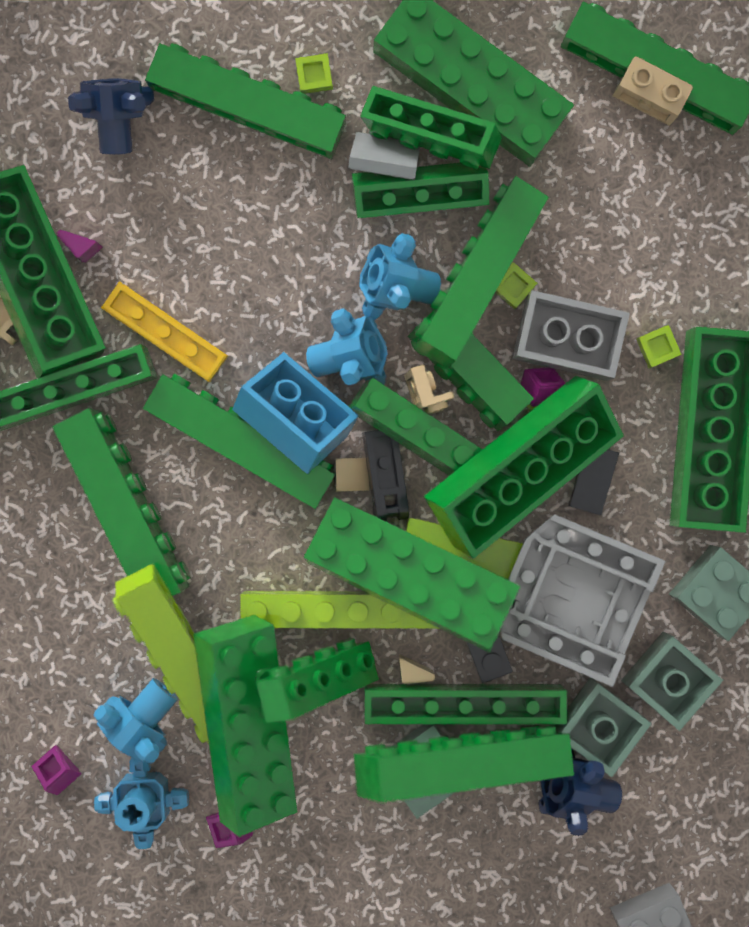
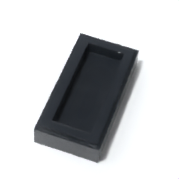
M608 449L577 474L568 506L602 515L619 452Z

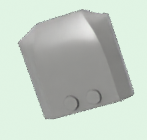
M554 514L525 538L508 578L509 581L519 585L520 590L501 628L502 640L613 687L625 660V652L650 592H653L666 561Z

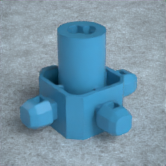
M402 233L396 237L391 247L378 244L370 249L359 281V287L366 298L362 307L364 316L376 320L382 315L385 308L393 310L405 309L410 300L432 304L440 291L441 278L439 274L418 268L411 256L415 249V240L412 236Z
M345 309L334 311L331 316V324L335 330L332 339L309 346L307 349L306 358L311 373L318 378L340 372V376L346 385L356 384L360 380L367 381L372 377L385 385L386 374L383 368L388 352L386 342L379 332L375 320L368 316L354 319Z
M152 678L133 702L122 696L119 698L112 696L105 702V705H100L94 712V717L106 738L120 752L140 762L153 763L159 757V752L167 745L166 738L164 737L166 734L158 723L178 701V697L175 693L170 694L165 684Z
M131 757L129 772L132 773L126 774L113 789V794L112 792H105L97 795L94 798V810L100 814H111L114 810L115 824L123 831L133 832L134 844L137 849L151 848L154 841V829H158L165 821L170 812V807L172 810H177L189 805V791L184 788H172L169 791L168 779L160 772H148L151 769L150 763L140 762Z

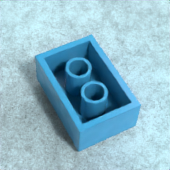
M285 352L241 386L232 409L306 474L313 470L348 437L359 417L357 413Z

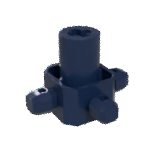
M123 78L80 82V92L72 93L68 97V107L75 113H82L85 118L97 120L100 153L111 155L127 154L133 152L130 119L144 116V109L154 101V91L148 86H142L141 81Z
M571 748L574 776L540 780L543 796L539 800L538 806L542 814L566 819L569 832L575 836H582L589 828L587 815L594 810L614 813L619 809L622 802V789L617 781L603 778L605 770L601 762L578 759L575 757L573 748Z

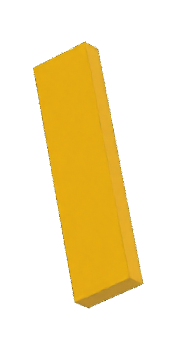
M120 281L101 307V309L209 383L228 358V355Z

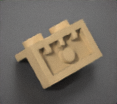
M634 57L612 96L670 126L679 116L693 86L639 57Z
M424 364L410 368L404 375L412 403L429 415L448 408L447 402L455 398L453 391L433 396L432 391L436 390L435 380L431 371H425Z

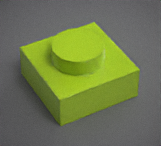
M328 53L295 58L301 93L308 94L333 90Z
M513 262L495 293L515 310L538 283Z
M669 325L636 338L648 368L682 355Z

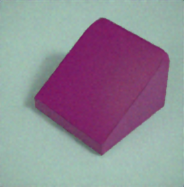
M61 229L57 232L59 239L81 262L86 263L103 248L97 241Z
M545 367L525 369L520 384L534 398L530 405L535 407L566 383L555 369Z
M57 745L52 747L31 766L45 792L59 795L82 774Z
M219 813L206 817L216 848L241 845L253 836V832L238 837L220 822Z

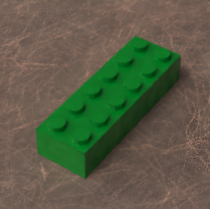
M403 0L374 39L373 52L448 108L496 123L502 137L499 145L529 167L532 166L574 107L572 102L433 0Z
M21 165L0 172V296L38 379L100 358L106 347L26 167Z
M696 326L687 330L685 335L669 525L746 533L749 503V331Z
M574 376L428 492L424 498L452 545L474 559L623 438L624 435L600 385Z
M88 408L52 426L126 576L153 564L172 596L188 588L190 585L187 580L191 579L190 573L183 561L177 562L172 552L176 549V545L168 531L162 532L158 521L162 519L153 502L148 504L143 494L147 490L146 485L139 473L133 474L128 462L132 461V457L125 444L119 445L113 434L117 432V427L109 414L104 415L102 411Z
M335 497L303 557L309 565L490 653L520 590L519 585Z
M256 615L193 634L220 822L238 837L298 812L286 721L266 723L256 681L269 676L268 670L279 667L275 629L273 624Z
M540 725L522 726L517 731H510V729L491 730L490 734L480 735V733L460 734V738L449 739L447 736L429 738V742L418 743L417 740L397 742V746L386 747L385 744L365 746L364 753L353 754L357 796L380 803L574 776L570 733L556 732V727H540Z

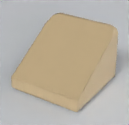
M336 458V492L369 491L366 458Z
M399 654L402 683L411 684L435 680V674L432 669Z

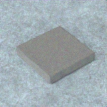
M356 132L348 168L415 179L420 147L418 146L417 150H413L401 145L397 139L388 137L387 140H381L371 134Z

